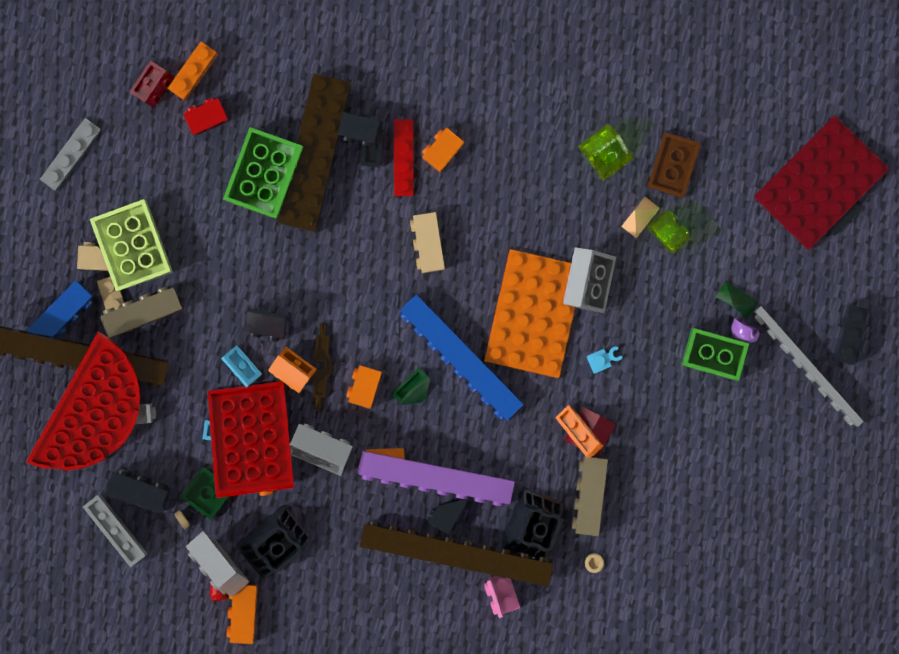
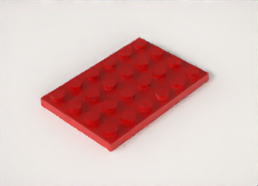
M284 382L249 385L247 388L242 386L207 391L216 498L294 488Z

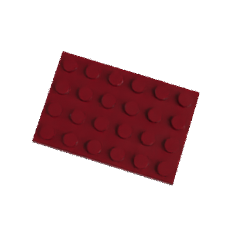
M834 115L754 198L798 242L809 250L890 168Z

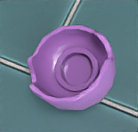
M735 317L731 327L733 337L745 343L757 341L760 334L759 331L747 325L745 321L739 322L738 318Z

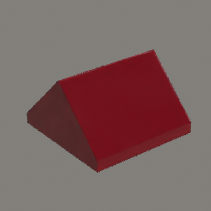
M582 406L578 415L603 444V447L594 455L598 458L616 424ZM567 434L564 440L578 447L569 434Z

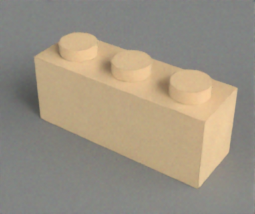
M436 212L414 215V220L410 221L411 231L416 232L417 238L413 240L414 250L419 251L420 257L416 258L417 269H421L422 273L445 270Z

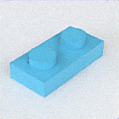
M237 345L221 358L246 388L262 375Z

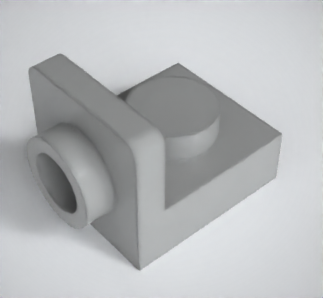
M152 404L139 405L135 424L153 423V419H156L155 407H152Z

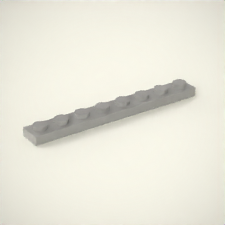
M761 306L754 311L756 314L755 320L761 326L765 324L769 329L767 333L774 340L777 338L781 342L780 348L786 354L790 353L794 357L792 361L799 369L801 367L807 372L805 376L812 383L816 382L820 386L818 388L819 392L824 397L829 396L832 400L830 404L836 411L839 412L841 410L845 414L843 418L850 426L858 427L864 421Z

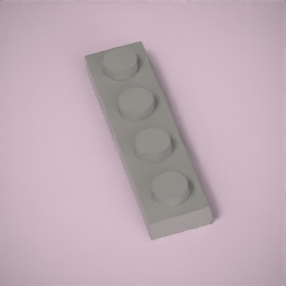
M84 118L40 180L56 191L101 129Z

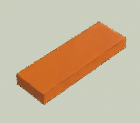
M568 405L555 417L587 458L590 459L603 447V444L572 406Z

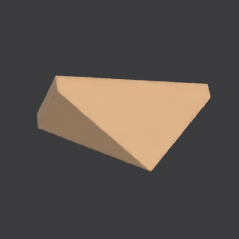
M644 197L621 227L637 238L660 208Z

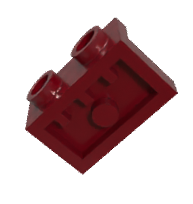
M150 60L129 92L150 107L155 108L175 77Z

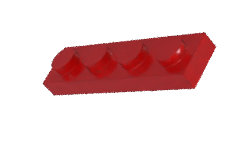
M394 119V196H413V119Z

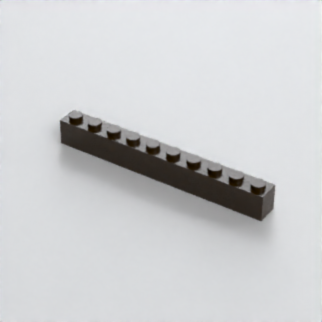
M0 326V355L12 354L14 358L25 360L27 357L32 358L33 362L45 364V361L51 362L53 366L64 368V365L71 366L72 370L76 371L91 345ZM123 351L132 363L139 383L144 381L148 382V385L152 387L164 386L169 364L168 360Z
M369 521V524H364L359 546L362 548L549 587L553 568L550 558L539 556V559H533L531 554L520 552V555H514L512 550L501 548V552L495 551L493 546L483 544L482 548L474 546L475 543L470 541H463V544L455 542L456 539L451 537H444V540L438 539L437 535L432 533H426L425 536L419 535L418 531L413 529H407L406 532L400 531L399 527L394 525H388V528L381 527V523Z

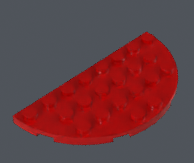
M97 332L28 456L26 463L44 469H63V471L85 468L106 459L108 455L121 447L132 432L140 405L138 378L127 355L107 336Z

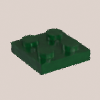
M205 466L202 467L180 496L209 520H212L228 499V497L216 498L214 473Z

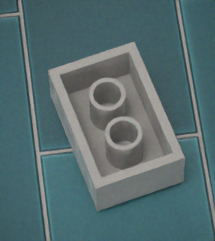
M575 247L563 304L588 311L605 313L616 257L594 250Z
M308 424L298 425L290 443L292 456L340 476L343 473L353 447L348 441L334 439L331 434L324 431L321 433L315 431L314 427Z
M204 531L186 546L190 551L188 556L200 565V571L211 579V585L217 591L220 590L222 594L225 595L227 593L233 597L250 582L217 540Z

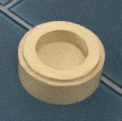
M179 510L174 513L184 530L187 529L190 523L182 511Z
M590 554L585 559V567L589 572L597 573L603 569L604 560L599 554Z

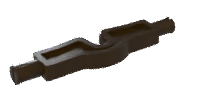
M320 323L319 335H316V346L313 356L314 362L325 365L323 370H316L312 376V396L315 397L314 409H318L319 402L320 410H322L323 398L326 397L327 378L332 371V361L329 356L330 337L327 335V323H324V331L323 323Z

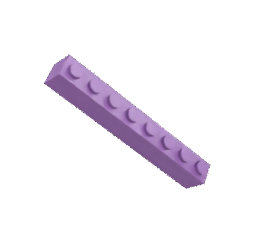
M362 451L358 474L362 475L364 480L373 481L374 478L381 479V483L392 485V482H398L400 487L411 488V485L419 486L418 490L430 492V489L437 490V494L448 496L449 493H454L456 498L466 500L467 496L475 497L474 501L485 503L486 500L493 501V505L504 507V504H510L514 481L366 451Z

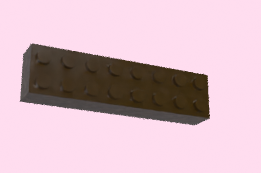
M313 73L296 143L304 147L281 206L278 224L316 233L339 140L338 131L342 114L346 110L351 90V82Z

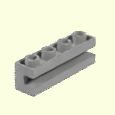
M102 494L95 496L83 506L130 568L148 555L144 547Z

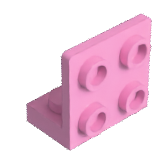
M499 576L486 578L487 583L484 584L488 597L492 595L493 601L490 604L494 615L498 614L499 618H502V614L520 608L511 579Z

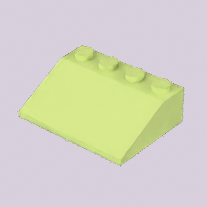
M145 199L90 219L116 292L173 273Z

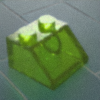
M606 124L578 146L585 159L602 181H605L633 159L620 135L609 124Z
M664 210L646 227L671 254H674L690 239L688 236L690 233L683 225L679 226L675 222L677 218L670 211L666 212Z

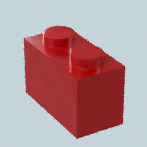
M214 97L205 100L204 105L199 107L194 105L187 108V112L183 114L193 136H197L229 121L218 98L214 99Z

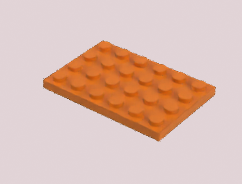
M509 250L485 362L559 378L575 307L563 304L572 263Z

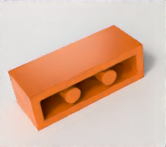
M200 41L168 89L186 102L217 58L218 53Z
M246 584L233 597L229 595V599H232V607L228 608V618L231 619V626H227V638H230V643H254L258 585Z

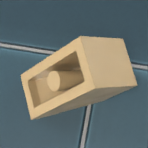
M84 242V246H78L77 269L108 271L100 247L90 242Z

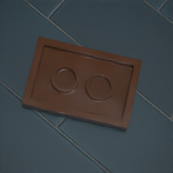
M664 132L647 188L684 198L701 143Z

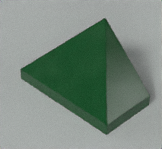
M727 281L724 282L715 296L747 318L758 302Z
M418 368L391 394L401 405L421 403L427 398L430 378Z

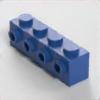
M75 280L27 331L60 338L67 331L65 327L69 323H75L80 317L79 313L83 309L87 310L94 303L92 300L95 297L79 281Z

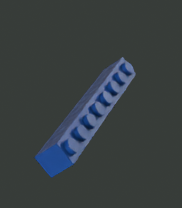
M417 295L400 309L402 312L400 317L407 324L411 322L415 326L413 330L421 338L425 336L429 340L427 345L434 352L438 349L442 354L440 358L447 365L451 363L456 368L454 372L460 379L465 377L469 381L467 386L474 393L478 391L482 395L480 399L487 406L491 404L496 409L493 413L501 421L504 418L506 420L511 418L523 406L518 398Z

